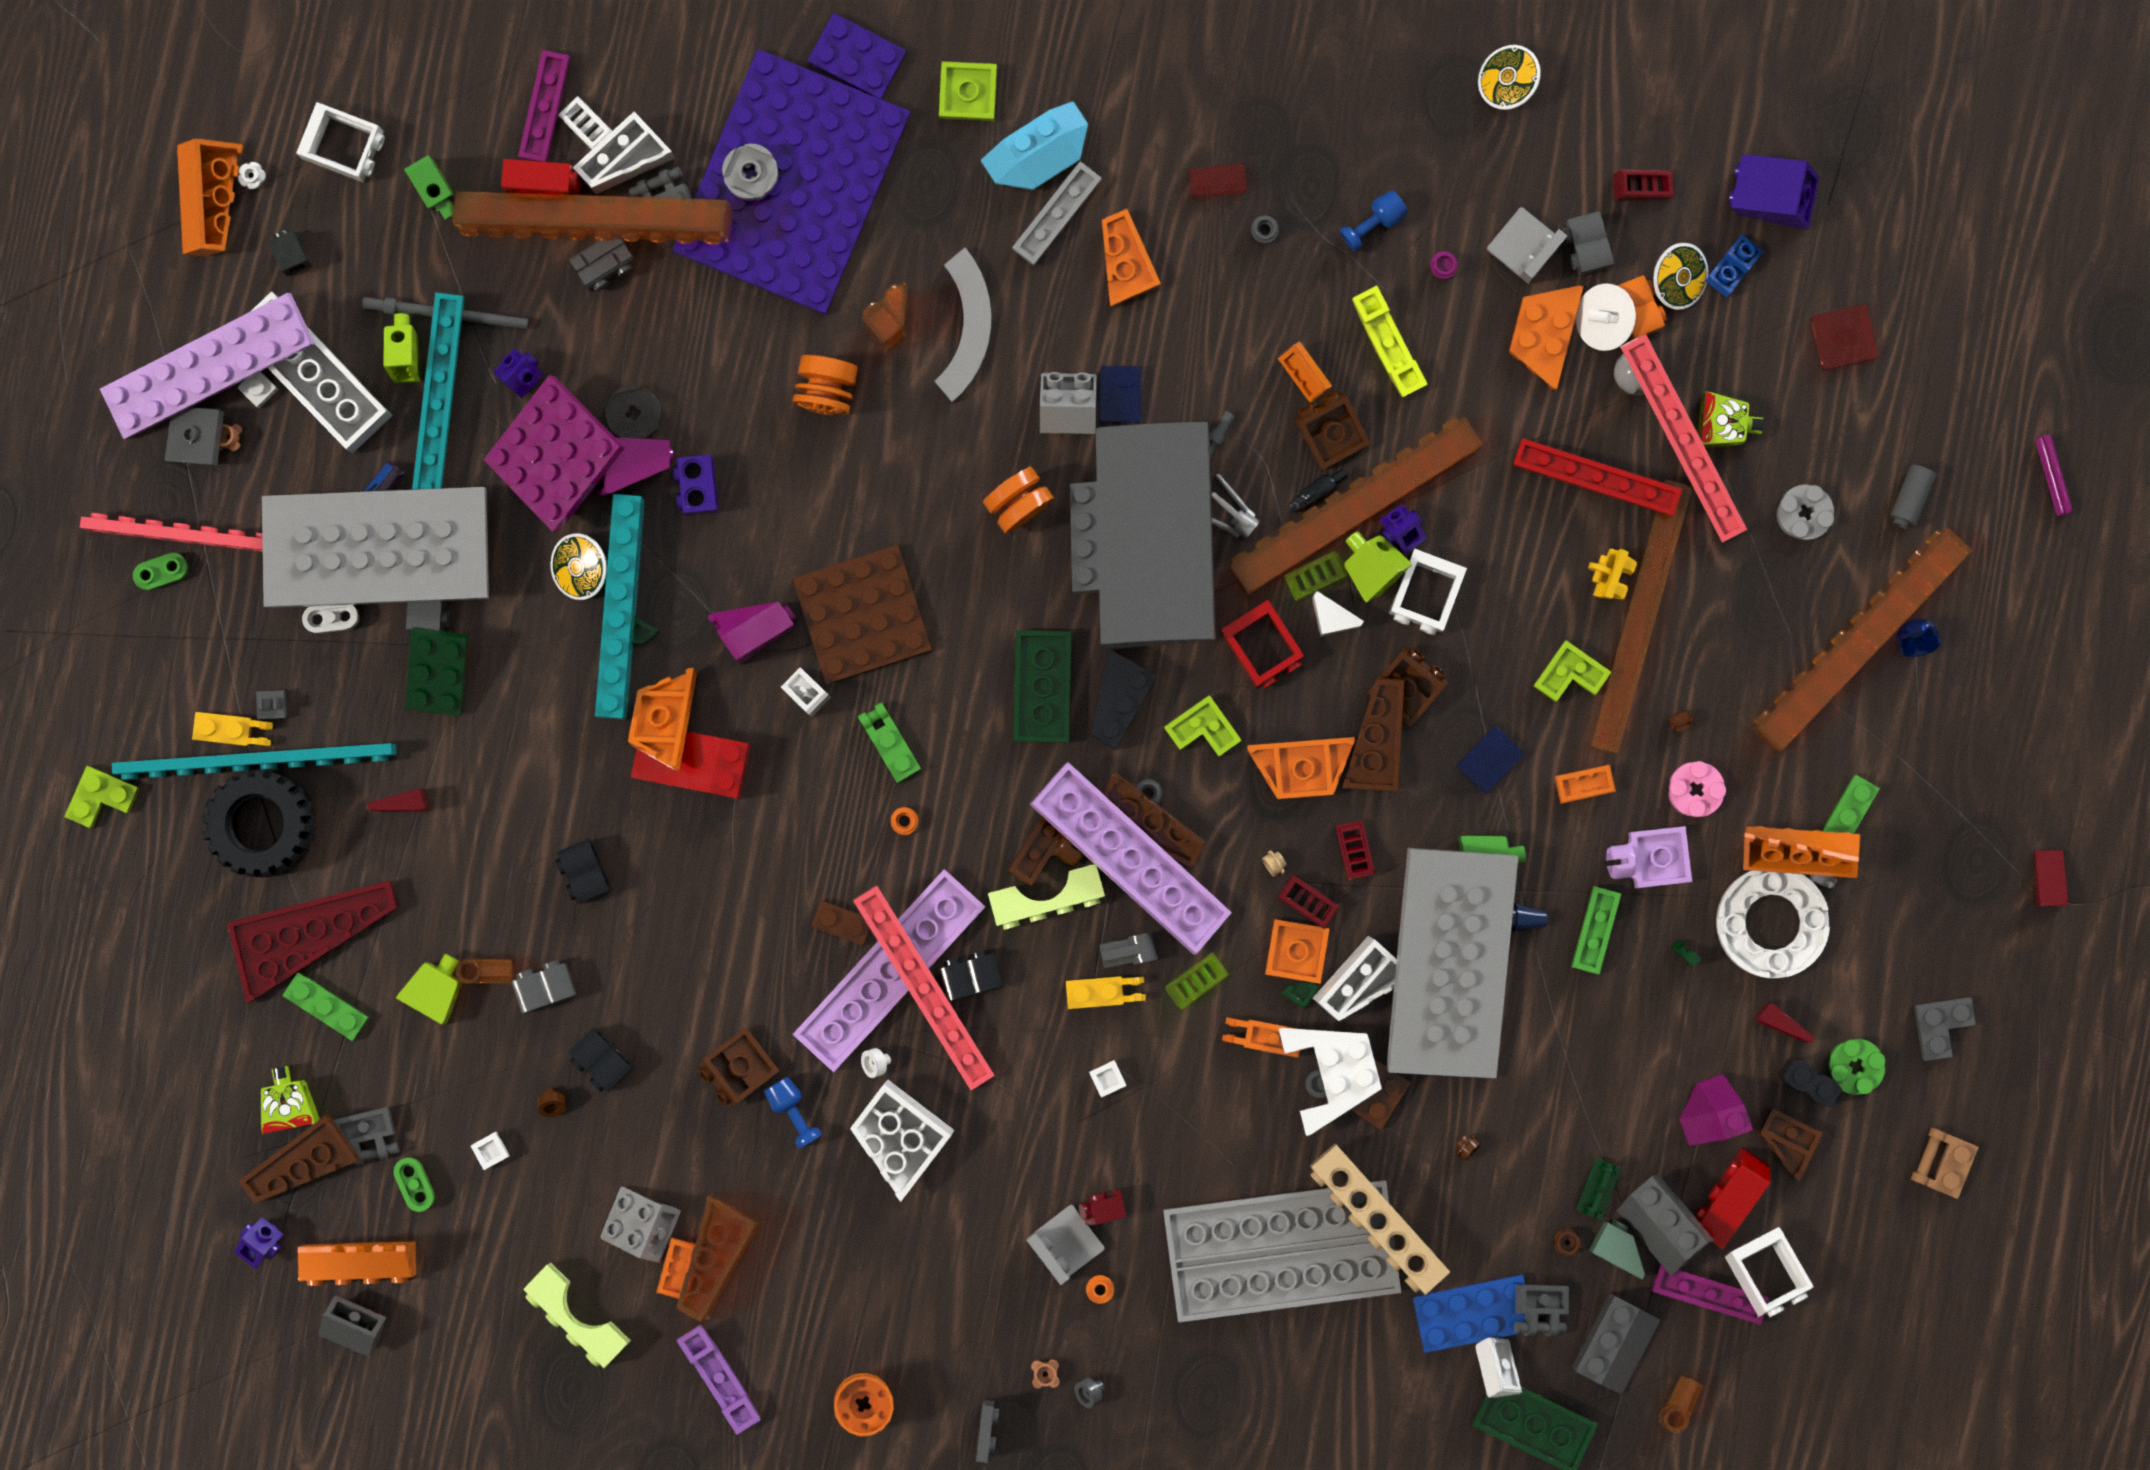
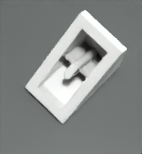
M1318 591L1312 598L1320 636L1358 629L1364 622Z
M801 668L781 686L811 717L831 698Z

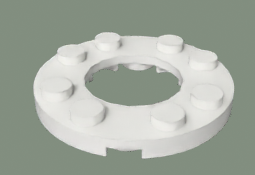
M1765 871L1746 872L1727 888L1717 910L1716 927L1722 948L1738 967L1755 976L1782 978L1800 973L1819 957L1828 940L1830 927L1827 903L1817 886L1803 874ZM1767 895H1778L1789 900L1797 909L1800 919L1799 931L1795 939L1786 947L1777 950L1764 949L1755 944L1746 929V913L1751 904L1760 897Z

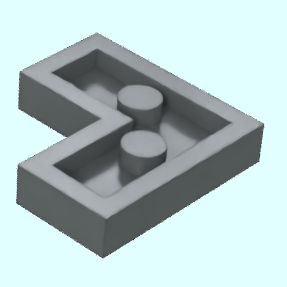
M1972 997L1914 1005L1923 1061L1953 1057L1948 1029L1976 1025Z

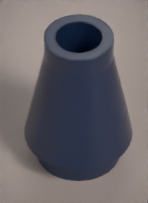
M1514 904L1512 931L1546 927L1547 912L1545 910H1537Z

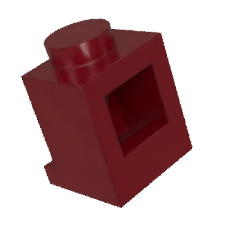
M1108 1190L1103 1193L1090 1195V1201L1079 1205L1080 1216L1086 1225H1097L1126 1217L1121 1190Z

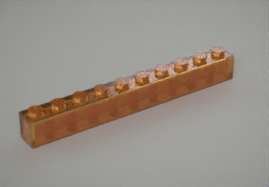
M456 191L452 223L465 236H476L477 233H482L492 237H503L504 234H512L520 238H530L531 235H541L547 239L568 236L574 240L595 237L602 241L622 238L629 242L649 239L657 243H663L666 240H677L685 244L693 243V241H704L707 244L716 245L720 244V242H729L733 210L727 200Z
M1456 417L1442 425L1444 428L1442 432L1437 435L1431 432L1419 440L1421 445L1411 450L1410 447H1407L1395 455L1397 460L1390 465L1386 461L1372 470L1374 475L1366 480L1363 476L1359 477L1349 484L1351 489L1341 495L1340 491L1325 499L1327 504L1319 510L1316 506L1310 508L1302 514L1304 519L1296 524L1293 521L1288 522L1278 529L1281 534L1273 539L1268 535L1255 544L1257 549L1248 554L1245 550L1233 557L1232 561L1234 563L1230 565L1229 569L1245 594L1248 596L1480 449L1483 444L1466 417L1459 421Z
M1946 528L1940 532L1936 529L1926 539L1927 547L1922 552L1917 549L1907 559L1908 567L1903 572L1898 569L1888 579L1890 583L1888 588L1884 592L1879 589L1869 599L1871 605L1865 612L1860 609L1850 619L1852 625L1845 632L1841 629L1830 640L1833 645L1826 652L1822 649L1811 660L1814 665L1808 672L1803 669L1792 680L1795 685L1788 692L1784 689L1773 700L1776 705L1769 712L1765 709L1754 720L1757 725L1752 731L1776 753L1781 752L1973 551L1952 530Z

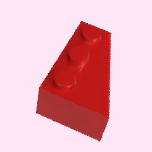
M1743 1147L1740 1148L1733 1161L1727 1167L1720 1182L1712 1188L1705 1206L1701 1205L1694 1214L1695 1218L1714 1239L1712 1243L1721 1249L1726 1246L1770 1184V1165Z

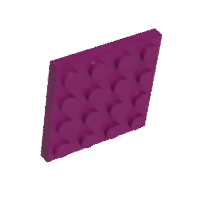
M549 375L483 460L552 532L559 533L625 447L555 376Z

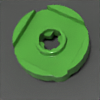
M1851 1039L1841 1042L1833 1048L1828 1057L1827 1068L1830 1077L1840 1085L1843 1092L1853 1095L1868 1094L1881 1083L1884 1077L1885 1057L1873 1043L1863 1039ZM1860 1059L1863 1070L1862 1072L1858 1071L1854 1075L1851 1073L1853 1068L1849 1064L1851 1061L1856 1062Z

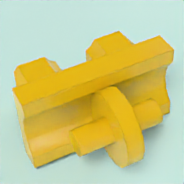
M1609 549L1607 556H1600L1598 564L1589 563L1588 569L1595 572L1592 581L1597 583L1593 596L1604 599L1623 600L1625 598L1628 588L1627 585L1619 583L1621 573L1632 575L1637 565V562L1628 556V551Z

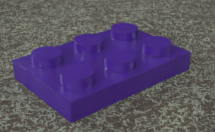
M833 13L807 61L812 66L856 89L882 99L907 52Z

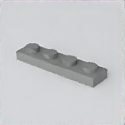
M1080 161L1014 244L1012 250L1035 266L1099 185L1102 178Z

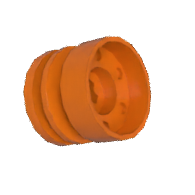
M802 355L797 374L808 379L809 382L795 384L794 389L806 395H793L792 403L818 414H849L851 407L839 401H851L853 396L841 390V388L855 385L858 367L852 363L834 358Z
M869 1373L853 1374L844 1379L836 1390L834 1397L835 1416L839 1424L849 1433L858 1436L873 1435L883 1430L891 1419L894 1409L892 1394L887 1384L878 1376ZM869 1397L868 1403L871 1406L859 1410V1405L856 1402L857 1398Z

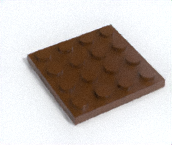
M898 545L792 578L826 685L932 651Z

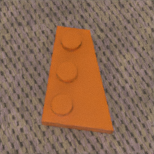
M1125 209L1102 219L1111 308L1161 286V283L1128 210Z

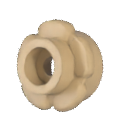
M1271 850L1268 851V855L1262 858L1265 867L1273 877L1279 873L1283 875L1285 873L1283 868L1287 866L1284 858L1278 851L1276 853H1273Z

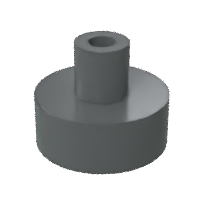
M1085 1378L1075 1385V1395L1084 1407L1092 1408L1102 1400L1101 1392L1104 1390V1385L1101 1381L1095 1382L1091 1378Z

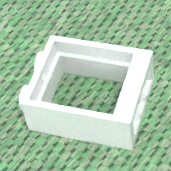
M316 102L296 154L303 160L364 182L365 177H369L373 171L374 161L372 160L376 150L380 151L384 143V131L376 124ZM330 119L370 134L356 170L316 155Z
M1414 549L1409 559L1412 566L1402 577L1389 614L1394 615L1393 620L1401 624L1409 625L1410 622L1421 625L1419 630L1431 635H1435L1436 631L1442 633L1467 568ZM1416 565L1454 579L1439 621L1400 607Z
M1780 1227L1725 1256L1758 1317L1766 1313L1769 1317L1785 1310L1782 1306L1783 1304L1791 1300L1794 1305L1808 1297L1806 1292L1813 1288L1811 1281ZM1772 1245L1796 1289L1766 1304L1742 1261Z

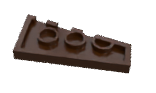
M1376 678L1342 788L1398 791L1405 679Z
M1114 771L1103 795L1175 861L1193 868L1205 841Z
M328 1114L238 1182L255 1204L361 1159Z

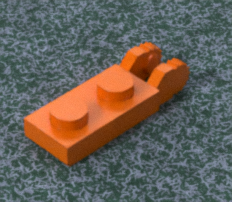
M1226 1017L1225 1024L1233 1027H1245L1247 1030L1245 1039L1227 1034L1223 1035L1222 1041L1241 1044L1245 1048L1299 1058L1300 1050L1288 1054L1284 1052L1279 1029L1291 1027Z

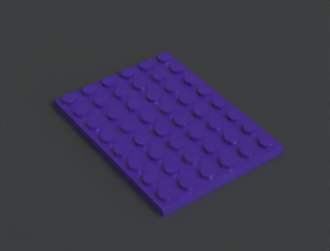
M757 49L693 200L695 211L687 214L673 247V253L826 315L911 112ZM751 143L763 146L772 154L778 166V181L774 189L764 199L752 201L740 199L733 195L726 186L722 167L726 156L733 149ZM753 165L749 169L744 168L743 170L747 179L756 177L758 174L755 172V166Z

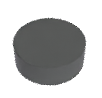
M1320 1070L1310 1072L1305 1080L1306 1090L1316 1098L1326 1097Z

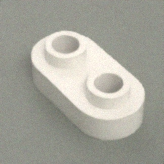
M354 605L310 606L304 611L302 616L304 627L308 631L317 634L353 629L360 619L359 611ZM348 611L350 619L344 622L341 616L344 612ZM317 615H321L323 618L322 623L319 625L314 623V618Z

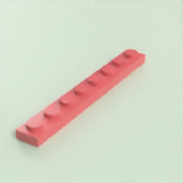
M1643 334L1620 346L1722 543L1746 531L1747 528L1647 335Z
M91 513L90 518L81 517L80 528L87 531L263 552L262 533H256V537H247L244 531L228 530V534L217 533L218 528L201 526V530L197 531L190 530V525L173 523L172 528L162 526L163 522L156 520H146L145 524L135 523V518L118 516V521L107 520L108 515Z
M874 886L853 899L969 1089L973 1090L995 1076L878 886Z

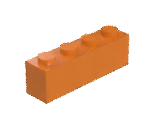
M192 139L177 145L182 248L184 255L208 257L225 251L231 218L228 213L230 204L234 201L235 193L232 190L234 178L238 177L239 166H237L238 155L242 154L243 144Z
M1746 826L1743 870L1857 878L1860 834Z
M416 1241L310 1244L298 1247V1281H307V1286L324 1285V1280H335V1285L352 1284V1279H363V1284L380 1283V1278H391V1283H406L408 1278L416 1275Z

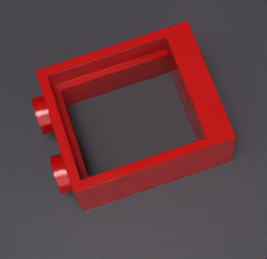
M503 159L501 187L509 198L576 203V195L581 194L582 180L578 178V173L575 172L571 164Z
M1269 600L1220 631L1256 688L1262 684L1265 689L1278 680L1276 675L1283 670L1290 673L1302 665L1299 660L1304 657L1303 653ZM1268 615L1293 655L1259 676L1234 636Z

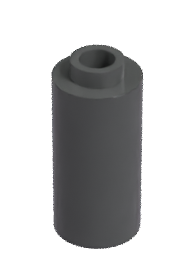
M1910 465L1890 514V518L1894 520V525L1903 529H1909L1910 526L1915 527L1937 476L1935 472L1919 465Z

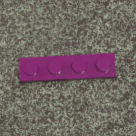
M542 50L518 154L520 159L547 162L570 63L569 55Z
M1661 1264L1658 1266L1652 1292L1756 1324H1762L1764 1315L1758 1317L1743 1289L1681 1270L1671 1276ZM1761 1295L1764 1302L1767 1304L1769 1298Z

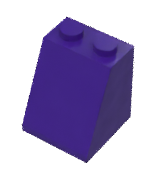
M1742 154L1741 162L1737 163L1735 169L1736 186L1735 189L1731 190L1729 204L1735 213L1744 217L1808 230L1820 178L1807 161Z

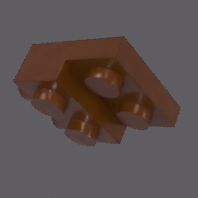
M1337 391L1324 395L1322 397L1323 402L1315 407L1312 404L1302 407L1297 411L1299 416L1293 418L1321 470L1371 444L1347 395L1342 392L1338 394Z
M1404 647L1380 678L1405 679L1402 722L1411 728L1445 688L1448 681L1444 679L1446 674L1441 668L1433 665L1431 668L1423 662L1425 657L1419 650L1413 647L1409 650ZM1374 685L1367 692L1369 695L1372 694Z
M746 1027L698 1063L701 1067L698 1072L706 1083L712 1082L718 1089L715 1093L718 1100L725 1106L729 1104L731 1108L779 1072V1069Z
M1374 1059L1382 1089L1350 1110L1382 1130L1411 1082L1397 1073H1389L1386 1071L1385 1065Z

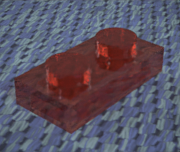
M1244 163L1189 169L1192 198L1247 192Z

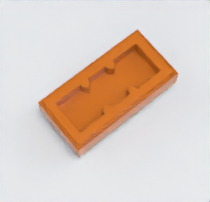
M1300 341L1278 358L1309 403L1315 401L1332 387Z
M1610 765L1554 777L1560 804L1616 792Z
M671 1238L656 1293L681 1300L685 1299L699 1244Z

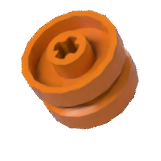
M1028 467L1008 478L982 502L990 514H997L1007 509L1000 515L997 524L1005 534L1016 530L1031 520L1055 499L1047 487H1039L1030 492L1040 480L1033 467Z

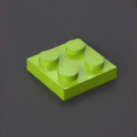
M942 62L939 119L994 121L997 64Z

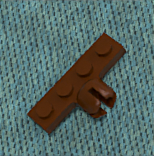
M1041 816L1007 869V872L1030 887L1051 856L1057 857L1069 866H1074L1082 860L1084 855Z

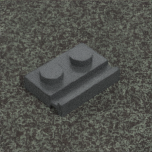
M983 1400L976 1462L988 1463L989 1454L995 1453L996 1437H991L992 1425L998 1426L999 1409L994 1408L995 1401Z

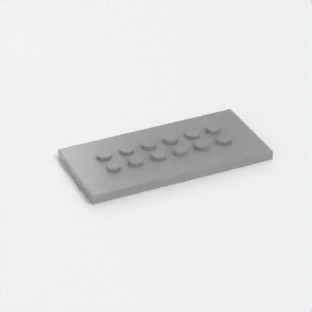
M485 487L262 496L263 599L265 608L489 599L487 489Z
M1419 848L1407 849L1386 1071L1389 1073L1497 1078L1518 856Z
M1386 1180L1370 1182L1389 1203ZM1329 1187L1163 1209L1178 1322L1401 1293L1399 1272H1396L1386 1260L1390 1255L1383 1248L1378 1251L1367 1239L1371 1234L1363 1226L1358 1229L1348 1218L1352 1214L1345 1205L1339 1208L1329 1197L1332 1193ZM1356 1192L1351 1197V1203L1354 1207H1361L1366 1202V1195L1363 1192ZM1375 1213L1370 1218V1224L1373 1228H1380L1385 1223V1217L1381 1213ZM1394 1235L1389 1240V1246L1392 1249H1395Z

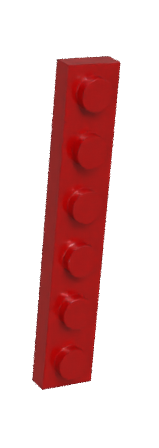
M1523 438L1513 464L1515 467L1671 517L1674 516L1682 492L1680 488Z

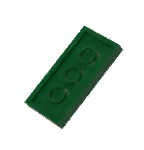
M1016 630L1013 742L1069 743L1072 631Z
M1522 1386L1520 1394L1501 1397H1488L1487 1393L1485 1394L1471 1424L1473 1427L1562 1470L1578 1469L1598 1423Z

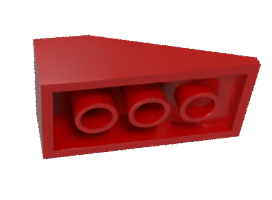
M686 732L680 771H675L636 749L630 778L740 800L751 745Z

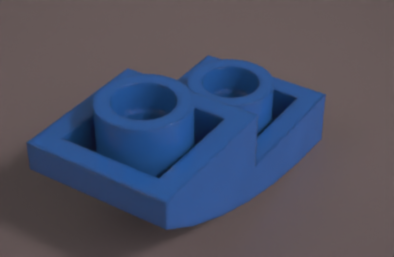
M1741 234L1705 281L1727 298L1763 253V250Z

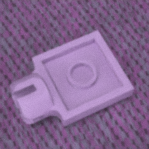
M1686 826L1628 833L1629 841L1627 844L1611 846L1607 849L1606 861L1621 859V865L1607 866L1611 878H1632L1635 888L1692 882Z

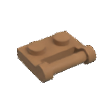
M1931 1127L1928 1134L1930 1136L1929 1142L1917 1172H1913L1910 1180L1958 1199L1979 1147ZM1940 1142H1945L1947 1145L1933 1179H1930L1927 1175Z

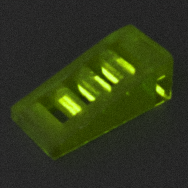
M1333 551L1284 575V578L1296 601L1347 576V572L1337 552ZM1330 560L1336 572V575L1334 576L1331 575V572L1326 564V561ZM1320 565L1326 580H1321L1315 566ZM1305 571H1310L1316 585L1311 586ZM1295 576H1300L1306 590L1301 591Z
M1211 953L1169 983L1165 989L1182 1010L1229 974L1214 954ZM1208 963L1216 974V978L1213 979L1204 967L1205 964ZM1197 970L1208 983L1205 986L1195 972ZM1188 977L1191 979L1193 984L1198 989L1197 992H1194L1192 987L1186 981ZM1178 984L1181 985L1186 994L1189 996L1187 999L1181 992V990L1178 988Z

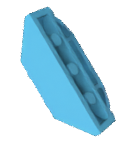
M1073 101L1050 109L1003 139L981 159V163L995 184L1035 190L1080 161L1088 123Z

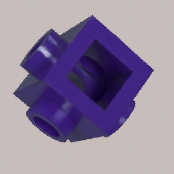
M517 349L506 355L493 372L521 399L530 389L537 385L539 379L544 375L536 367L539 362L530 353L526 352L523 355Z
M1403 504L1380 519L1385 529L1381 532L1383 537L1392 545L1395 544L1404 554L1427 539L1421 527L1423 522L1414 510L1409 512Z
M261 1217L254 1225L249 1223L239 1235L241 1240L234 1253L254 1269H257L266 1258L272 1260L279 1252L281 1246L278 1244L284 1234L274 1224L267 1222Z

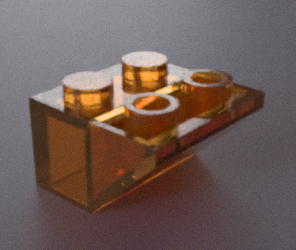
M904 282L899 286L897 284L892 285L884 293L885 298L878 304L876 302L871 303L862 312L864 316L861 319L864 328L885 352L907 335L910 295Z

